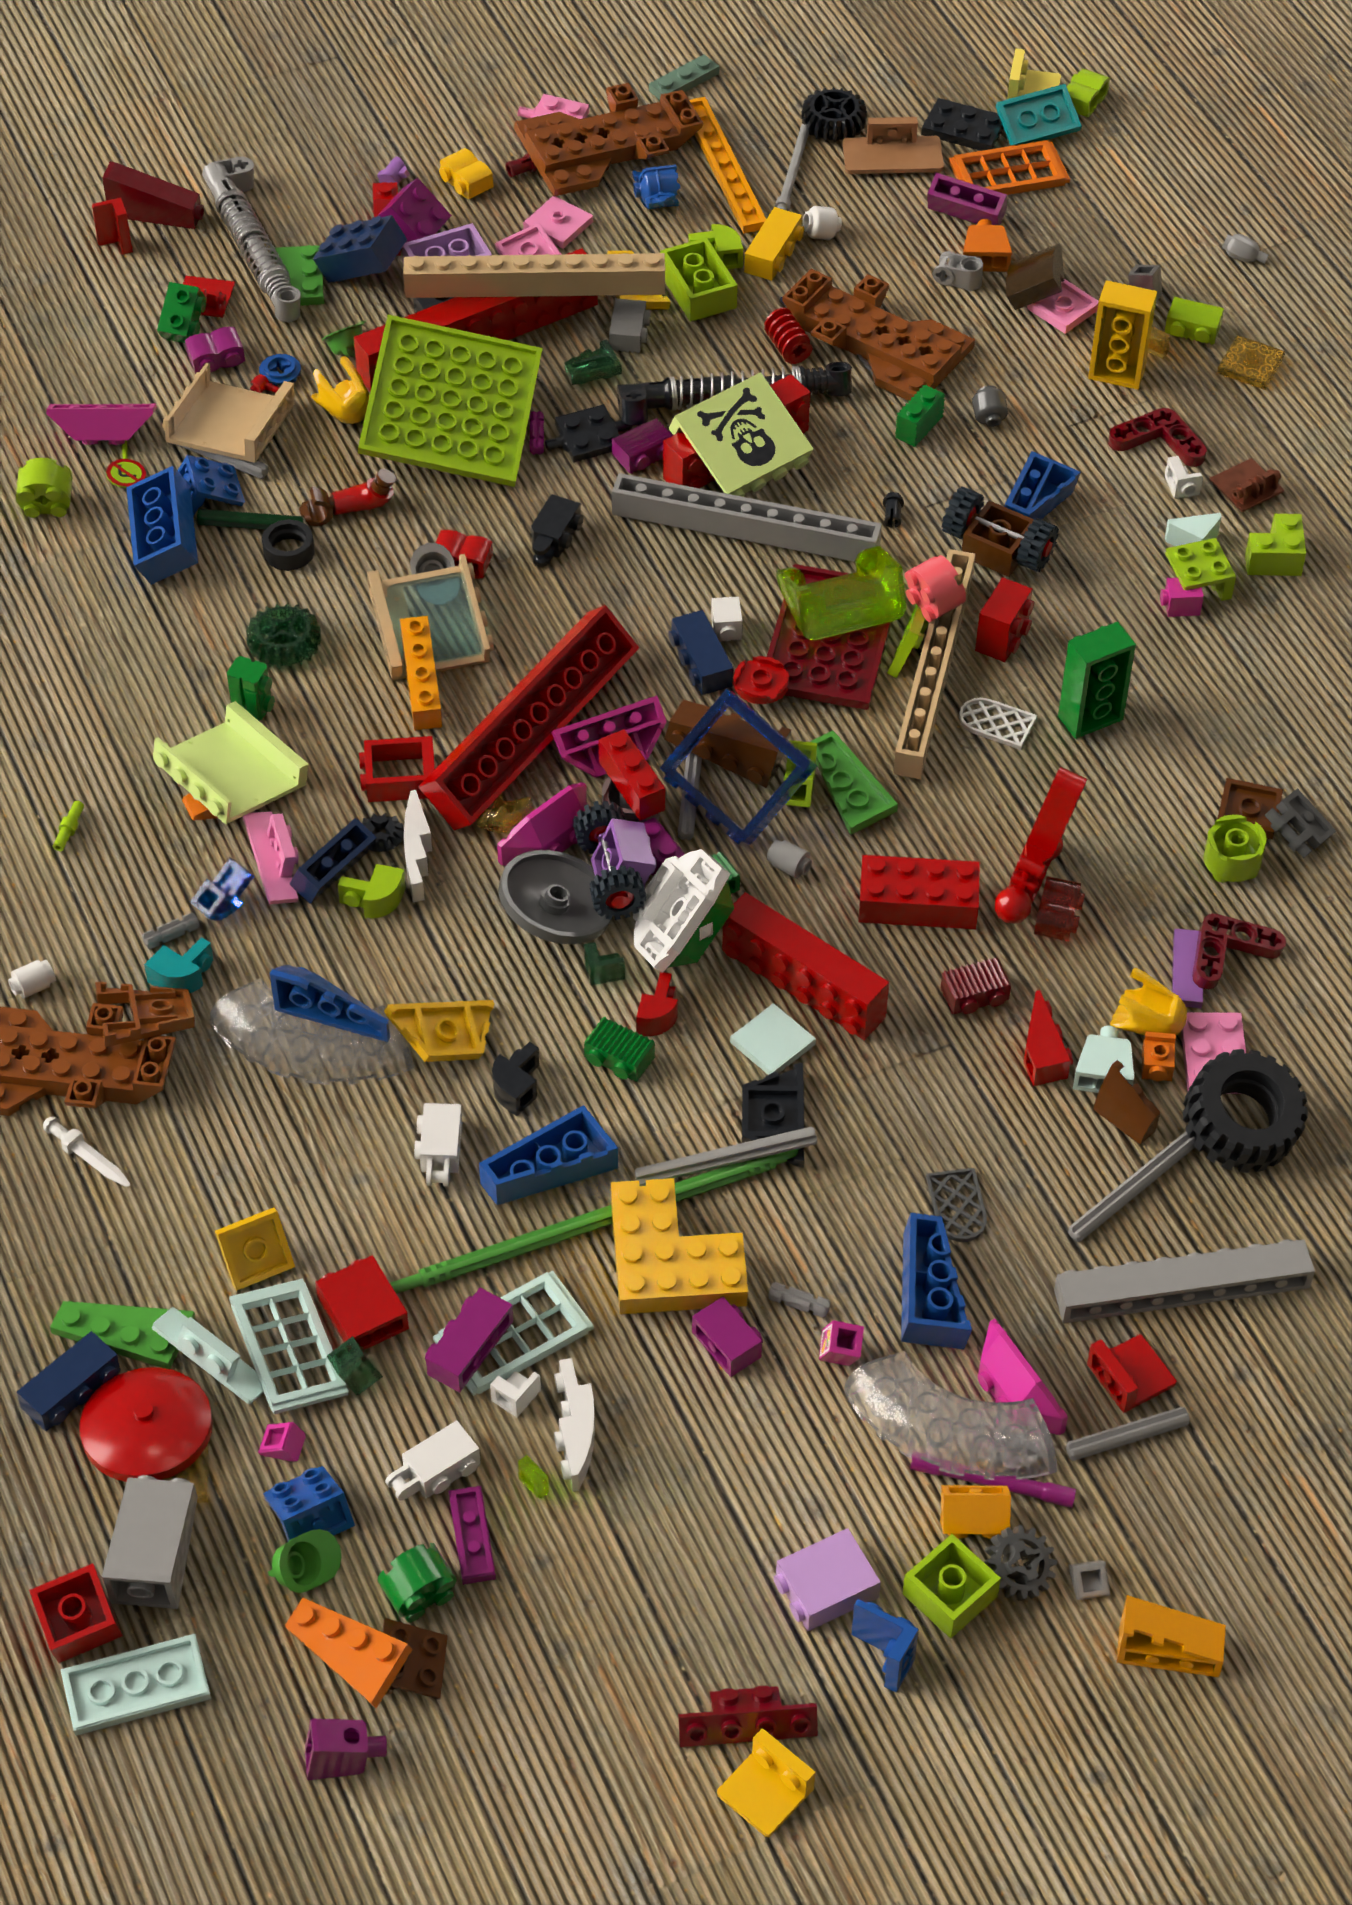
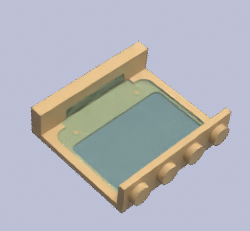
M465 554L459 555V566L381 580L378 570L367 572L368 590L392 681L407 678L401 639L400 619L428 616L436 672L490 662V651H494L493 639L491 634L486 635L485 627L488 626L486 613L484 610L480 611L478 603H481L480 591L478 587L473 586L472 580L475 579L472 563L467 564Z

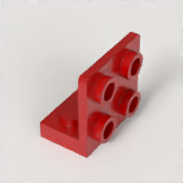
M1141 1334L1114 1348H1108L1102 1339L1090 1346L1087 1365L1123 1413L1176 1385L1177 1380Z

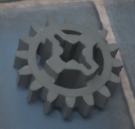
M1023 1525L1014 1527L1013 1531L1008 1527L1001 1531V1535L997 1534L991 1538L995 1546L985 1548V1552L991 1558L984 1561V1563L991 1567L1001 1578L999 1589H1005V1598L1007 1599L1014 1596L1015 1593L1018 1601L1027 1599V1595L1031 1599L1039 1596V1590L1045 1591L1050 1587L1046 1580H1051L1056 1576L1055 1573L1049 1570L1050 1567L1057 1564V1560L1049 1559V1554L1054 1551V1548H1045L1043 1544L1047 1537L1044 1535L1036 1538L1035 1528L1028 1529L1024 1533ZM1017 1560H1029L1028 1562L1023 1563V1566H1016L1014 1568L1011 1566L1012 1564L1017 1563Z

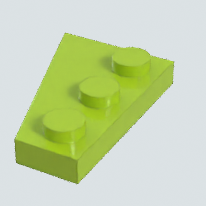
M917 604L895 652V658L887 671V674L895 678L898 677L912 648H919L925 635L924 632L929 624Z

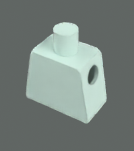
M1104 1026L1101 1028L1100 1035L1090 1034L1087 1036L1075 1071L1074 1090L1098 1093L1111 1065L1117 1060L1124 1066L1120 1070L1121 1074L1130 1085H1133L1134 1070L1131 1042L1128 1039L1118 1038L1119 1030L1116 1027Z

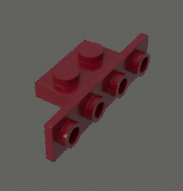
M762 1685L749 1689L735 1690L726 1688L720 1691L710 1692V1712L678 1714L680 1747L753 1742V1737L762 1728L776 1740L818 1736L817 1703L782 1706L778 1686L769 1687Z

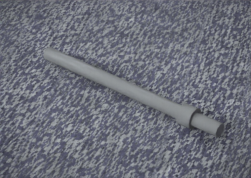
M802 124L800 127L782 192L775 203V207L789 211L790 196L809 135L807 130L808 124Z

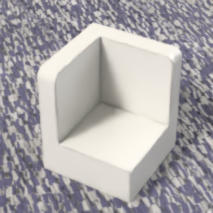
M513 1372L507 1380L498 1375L490 1384L491 1401L517 1418L541 1391L540 1375L533 1372L527 1379L520 1373Z

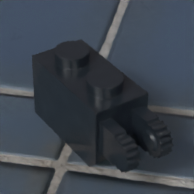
M553 494L549 496L531 525L532 550L535 553L533 555V564L540 568L547 566L553 556L559 558L564 549L570 547L573 534L576 530L579 531L583 524L584 517L581 515V503Z

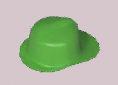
M366 320L325 336L322 341H326L335 355L354 357V336L363 333L362 325Z
M322 1529L308 1531L289 1540L275 1551L272 1558V1569L268 1571V1576L275 1577L282 1586L287 1587L290 1591L296 1593L307 1592L328 1582L336 1575L342 1558L340 1545L336 1538L328 1531Z

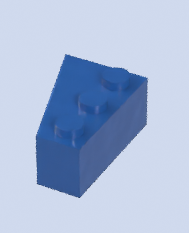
M1031 451L1004 507L1035 520L1036 518L1043 519L1073 493L1081 472Z

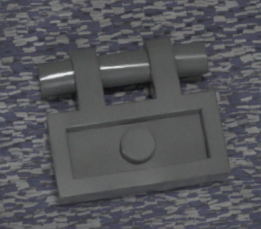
M1298 788L1276 806L1283 815L1280 816L1274 808L1264 815L1272 823L1270 827L1275 832L1279 831L1289 842L1288 846L1293 852L1297 851L1303 858L1312 852L1305 843L1306 841L1315 850L1336 832L1333 826ZM1288 822H1290V823L1293 825V827L1300 833V835H1298V834L1288 825Z

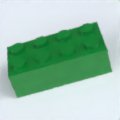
M1118 621L1107 626H1101L1087 634L1078 635L1068 641L1058 717L1075 739L1124 720L1136 644Z

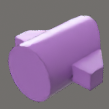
M396 156L377 176L379 183L397 182L399 184L403 178L409 176V172L402 159Z

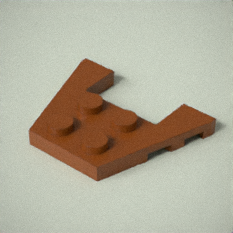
M95 982L97 1003H130L133 1021L102 1023L105 1047L195 1027V1016L189 989L150 986V991L133 990L132 984H121L119 989L107 988V982Z

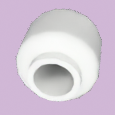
M813 206L804 214V231L807 232L810 238L831 240L841 230L842 220L841 217H838L837 211L832 207Z

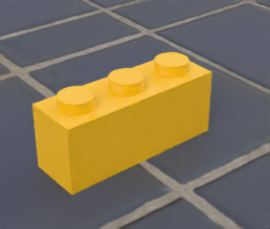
M774 207L745 252L744 273L772 281L777 272L782 271L787 256L790 257L792 255L796 242L801 241L803 237L802 215Z

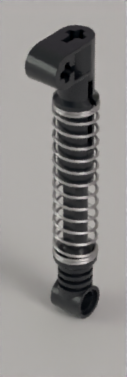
M832 362L826 365L824 370L822 367L818 368V371H816V368H812L811 372L809 368L805 369L803 366H792L791 374L811 393L813 391V394H818V391L820 394H824L826 390L828 395L837 397L846 396L852 392V366L849 363ZM782 367V375H775L774 368H772V376H764V369L762 368L761 370L769 385L790 375L785 374L784 367ZM753 369L751 370V375H752V376H754V370H753ZM742 370V378L739 379L735 378L732 371L731 375L724 376L723 372H721V376L713 377V373H711V377H703V374H701V378H693V375H691L690 379H683L680 376V380H675L674 377L670 376L666 377L663 381L617 385L620 416L622 422L627 425H641L648 421V409L665 407L667 410H680L682 406H686L689 409L692 405H697L748 378H744V371Z

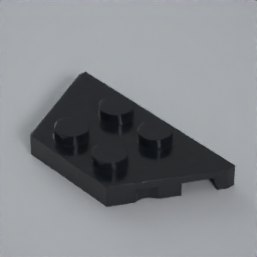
M803 1063L794 1064L793 1070L780 1075L778 1072L766 1075L762 1080H754L742 1085V1143L804 1128ZM804 1147L799 1148L797 1155L787 1159L786 1162L804 1168Z

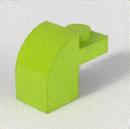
M711 224V231L688 234V242L707 237L727 269L743 268V245L740 235L733 228L722 224Z
M789 740L782 805L811 807L818 743Z
M380 864L375 865L370 881L341 876L338 883L339 902L350 907L363 908L364 918H380L393 912L399 906L406 889L404 869Z

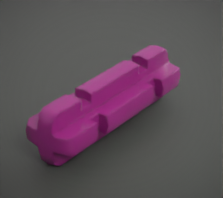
M532 411L530 413L529 447L530 453L533 455H541L544 452V414L541 411Z

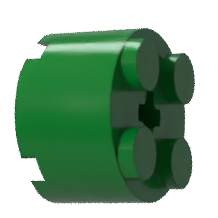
M430 1543V1548L428 1549L424 1544H420L400 1554L390 1562L393 1569L387 1575L382 1570L377 1579L398 1615L405 1617L408 1623L422 1617L425 1613L424 1609L436 1603L437 1606H441L450 1601L454 1596L452 1588L457 1581L453 1571L434 1543Z

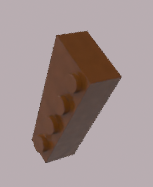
M683 699L669 721L664 740L767 788L780 767L792 729L782 727L780 730L769 728V723L758 720L756 724L742 720L741 715L734 713L727 716L719 714L716 708Z

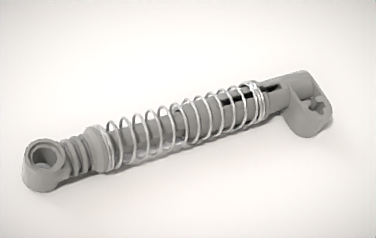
M235 157L209 163L203 169L202 176L215 198L216 209L227 226V230L230 232L234 242L237 244V248L251 269V273L258 282V286L264 293L268 294L275 307V317L283 322L296 321L300 317V291L291 285L290 275L286 266L283 264L282 259L272 245V241L269 239L246 195L243 193L250 191L254 186L253 161L247 157Z

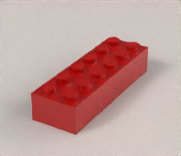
M792 374L771 384V388L804 434L809 430L811 392ZM682 431L663 440V479L666 482L701 488L715 481Z
M744 892L733 903L734 910L723 924L722 950L727 956L737 959L748 966L755 974L764 976L777 988L786 990L795 996L799 1002L808 1004L819 1011L824 1018L833 1020L844 1027L848 1033L857 1035L864 1041L883 1022L887 1013L889 981L748 893Z

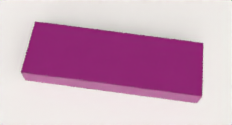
M475 1486L448 1490L462 1584L496 1580L482 1487Z

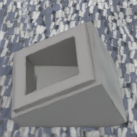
M1096 1560L1068 1565L1077 1600L1110 1595L1106 1561Z

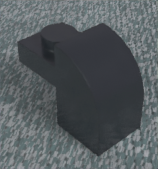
M531 1042L527 1043L522 1049H517L510 1057V1060L499 1054L492 1067L494 1096L500 1105L515 1116H518L537 1098V1080L530 1076V1074L540 1066L539 1048Z

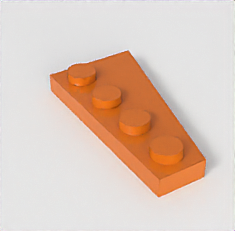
M303 1597L285 1624V1627L292 1635L324 1661L328 1667L342 1677L376 1709L412 1651V1648L401 1640Z

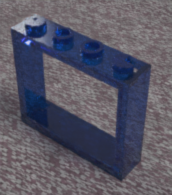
M726 689L662 764L660 769L666 774L664 776L666 782L675 789L680 786L687 792L684 797L695 807L702 805L708 811L705 816L717 826L722 823L729 829L726 834L734 842L740 844L742 841L751 845L816 769L817 765L735 693ZM729 706L797 765L744 829L676 770Z

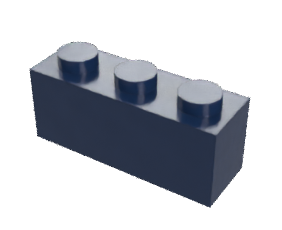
M700 610L672 618L671 631L668 632L669 640L673 647H677L682 666H687L692 685H697L701 695L733 687L734 668L704 611Z
M355 817L297 869L290 885L311 904L368 853L377 837Z
M89 1332L16 1391L21 1409L47 1432L54 1425L61 1424L78 1405L85 1404L101 1385L118 1375L121 1371L118 1356L95 1333Z

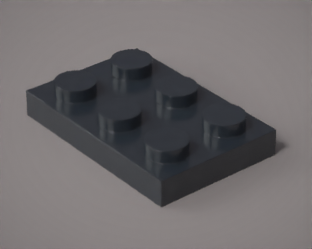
M938 98L922 126L921 135L938 136L940 140L983 151L993 149L1004 128L996 112Z

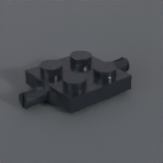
M603 404L555 417V426L559 432V437L545 440V447L547 451L562 447L569 453L574 463L611 453L612 439L619 436V431L632 429L633 426L623 423L622 420L614 421Z

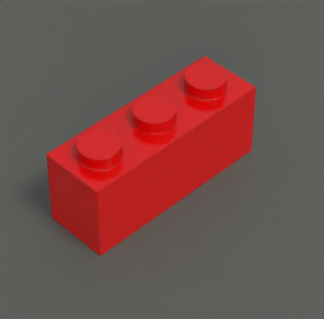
M625 729L599 739V763L639 821L665 811L666 788Z

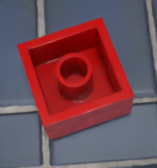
M1004 577L1001 578L979 613L976 652L1002 662H1006L1011 653L1015 654L1017 652L1022 635L1026 636L1032 625V620L1029 619L1035 603L1031 600L1033 588Z
M94 1563L29 1590L49 1649L58 1663L123 1636L102 1577Z

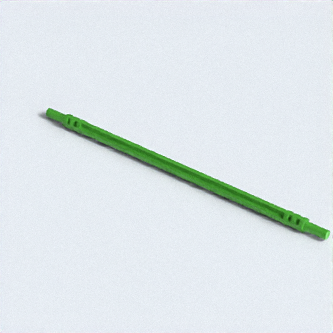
M798 1149L724 1166L676 1182V1202L776 1169V1165L796 1157ZM611 1205L419 1269L417 1274L399 1279L390 1284L396 1294L419 1286L426 1288L613 1224Z

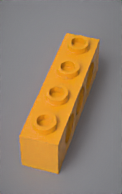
M428 616L400 619L401 639L414 730L441 728V705Z

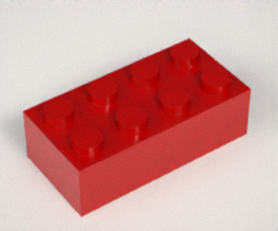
M862 855L858 922L976 930L979 910L980 862Z

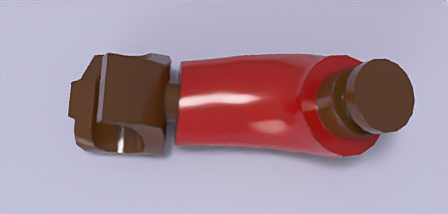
M380 469L375 478H370L367 482L331 492L330 497L324 489L312 487L310 490L312 500L302 502V506L299 508L300 514L308 525L322 526L331 521L333 514L338 515L383 507L394 495L392 485L395 483L396 477L391 471Z

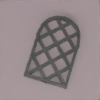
M975 1168L927 1173L926 1181L935 1216H942V1219L948 1222L945 1226L947 1238L957 1242H969L982 1235L987 1224V1212ZM959 1175H966V1177H965L964 1179H961V1178L958 1177V1176H959ZM971 1176L975 1186L967 1182ZM946 1177L943 1182L936 1179ZM951 1178L960 1183L955 1190L946 1185ZM931 1182L939 1186L935 1191H933ZM963 1186L973 1191L968 1198L959 1193ZM942 1188L951 1193L947 1200L938 1196ZM976 1194L978 1197L979 1204L972 1201ZM955 1196L965 1201L960 1208L950 1203ZM936 1200L943 1204L939 1210L937 1208ZM968 1204L978 1209L973 1216L963 1211ZM946 1207L956 1212L951 1219L942 1214ZM980 1213H982L983 1222L976 1219ZM959 1215L969 1219L965 1226L955 1222ZM973 1222L981 1227L976 1233L968 1230ZM951 1225L961 1230L958 1235L948 1231Z

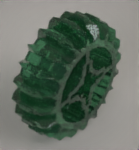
M288 602L285 606H279L276 603L274 608L266 606L264 612L257 611L256 616L250 618V623L246 630V642L252 657L257 658L259 662H266L268 668L277 665L279 670L282 666H288L291 669L293 664L302 666L303 660L311 661L312 654H317L318 646H320L321 627L319 622H317L315 614H311L308 608L301 609L299 604L291 607Z

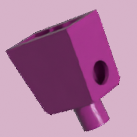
M318 1718L310 1720L305 1743L307 1780L359 1775L364 1773L367 1758L387 1756L386 1736H367V1726L363 1720Z

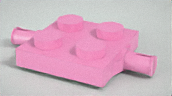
M543 94L540 102L534 109L520 106L518 116L532 118L562 112L578 119L587 118L590 111L589 104Z

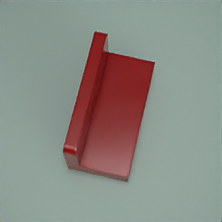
M116 198L93 203L92 212L98 245L119 242L123 255L133 253L127 212L122 199Z

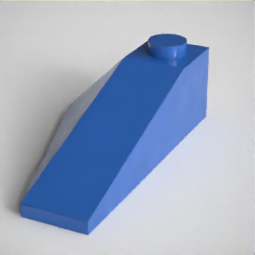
M283 965L271 970L270 981L275 1011L389 1042L390 1029L387 1018L315 972H311L303 967H293L290 965Z

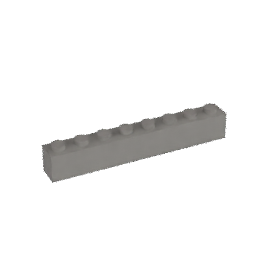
M1286 1239L1279 1243L1267 1245L1253 1244L1239 1249L1223 1248L1217 1252L1203 1254L1195 1252L1187 1256L1175 1258L1161 1257L1147 1262L1131 1261L1124 1265L1112 1267L1098 1266L1094 1269L1083 1271L1068 1270L1062 1274H1057L1054 1293L1062 1322L1070 1323L1307 1289L1311 1287L1315 1270L1305 1239L1295 1241Z

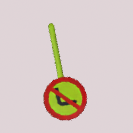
M127 440L122 444L123 459L111 462L106 470L107 479L113 485L120 488H126L146 478L145 468L139 462L128 459Z

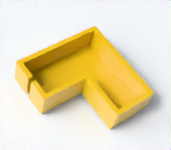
M674 1178L646 1180L645 1186H640L639 1180L611 1182V1208L619 1314L704 1309L721 1297H724L730 1305L734 1304L737 1307L747 1306L748 1284L743 1232L679 1236Z

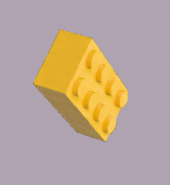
M1108 280L1105 281L1098 302L1088 379L1139 390L1146 369L1157 291Z

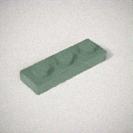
M703 54L649 83V92L659 100L661 94L679 90L686 92L718 75L720 66Z

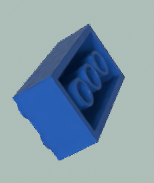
M171 466L126 487L134 567L152 585L197 564L198 555L190 484L175 467Z

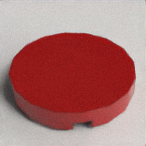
M756 656L753 657V660L747 662L744 660L737 666L734 672L733 685L736 693L750 703L762 705L774 703L781 699L788 691L789 673L784 669V665L780 661L771 657Z

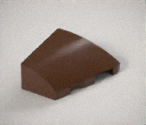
M1117 1060L1111 1065L1100 1087L1093 1110L1141 1145L1156 1131L1161 1112L1153 1102L1146 1098L1138 1083L1134 1085L1128 1083L1120 1072L1124 1066Z

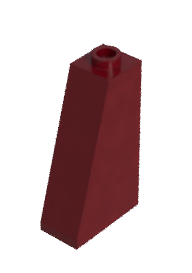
M109 162L102 177L106 201L121 198L128 220L195 229L198 221L203 219L204 205L201 204L199 193L119 163Z

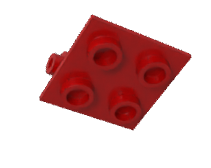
M186 275L183 282L184 285L199 287L205 295L206 308L200 315L224 317L236 284L235 281Z

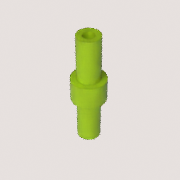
M74 801L68 815L62 818L58 827L59 833L53 844V848L56 851H63L70 836L75 834L79 826L78 819L85 807L82 802Z

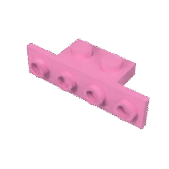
M272 811L256 812L243 816L268 903L298 902L297 892L290 885V882L292 880L294 864H298L299 855L297 847L292 845L291 827L286 825L283 813L272 814Z

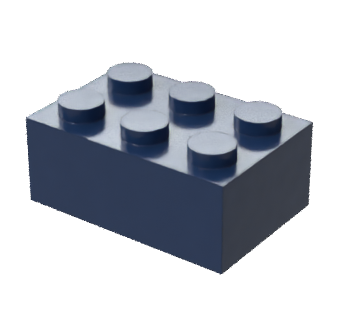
M392 215L385 217L377 216L366 221L358 220L348 225L339 224L330 230V235L319 246V251L313 260L328 283L385 272L407 241V238Z

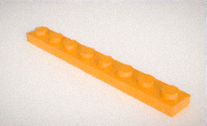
M706 97L690 99L689 101L703 122V127L694 135L743 234L759 231L766 221V217Z

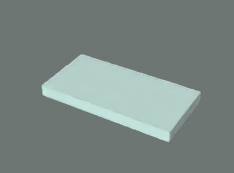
M196 1634L60 1669L75 1736L211 1699Z

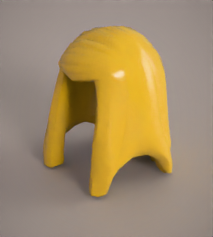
M343 356L340 358V363L351 377V381L343 380L334 389L319 369H315L313 375L317 383L318 393L312 394L311 398L338 421L345 424H356L365 419L370 395L351 360Z
M1133 968L1130 977L1142 982L1143 986L1124 991V995H1121L1119 1000L1120 1005H1118L1115 1014L1112 1016L1110 1026L1145 1035V1031L1179 1034L1186 1025L1187 1009L1182 999L1146 972Z

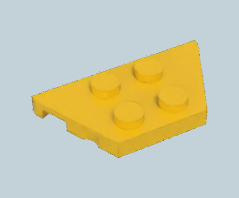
M494 1000L388 1004L384 1012L424 1062L480 1059L484 1054L486 1046L485 1036L489 1032V1018L494 1008Z

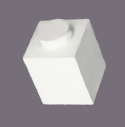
M739 597L712 598V628L718 640H742V616Z

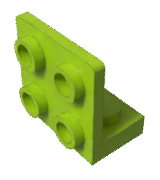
M1216 538L1166 548L1165 554L1184 590L1211 585L1213 591H1217L1221 601L1232 599L1236 575Z

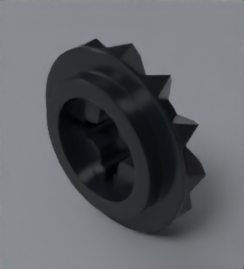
M385 812L382 816H377L373 813L371 818H363L362 824L377 837L370 848L371 851H389L402 842L404 828L403 823L398 821L397 816L389 817ZM377 828L379 830H382L383 828H386V833L378 832L376 834L375 829Z

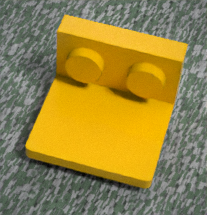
M762 1728L753 1737L752 1753L717 1789V1796L760 1833L769 1838L814 1790L816 1772Z

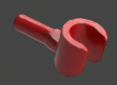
M260 374L251 381L253 385L250 387V390L262 393L264 390L276 393L280 387L269 383L267 377Z

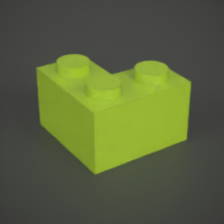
M1274 514L1270 533H1249L1245 552L1247 575L1302 576L1306 558V546L1301 514Z

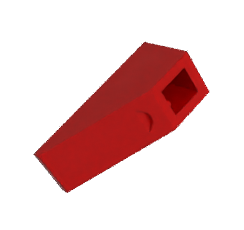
M1040 990L1035 992L1023 1062L1033 1086L1068 1079L1070 1066L1073 1065L1071 1050L1065 1048L1062 1042L1063 1034L1059 1024H1055L1052 1019L1051 1004L1048 1000H1044Z

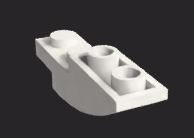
M572 1358L559 1360V1373L554 1374L557 1393L563 1392L565 1401L560 1402L563 1418H559V1431L554 1432L557 1452L563 1451L565 1460L560 1461L563 1479H570L573 1492L579 1491L591 1462L594 1448L595 1415L591 1383L578 1385Z

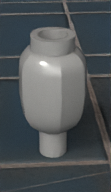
M1228 234L1222 246V249L1226 250L1228 256L1246 263L1257 260L1265 264L1269 254L1260 251L1257 242L1242 234H1234L1233 236Z

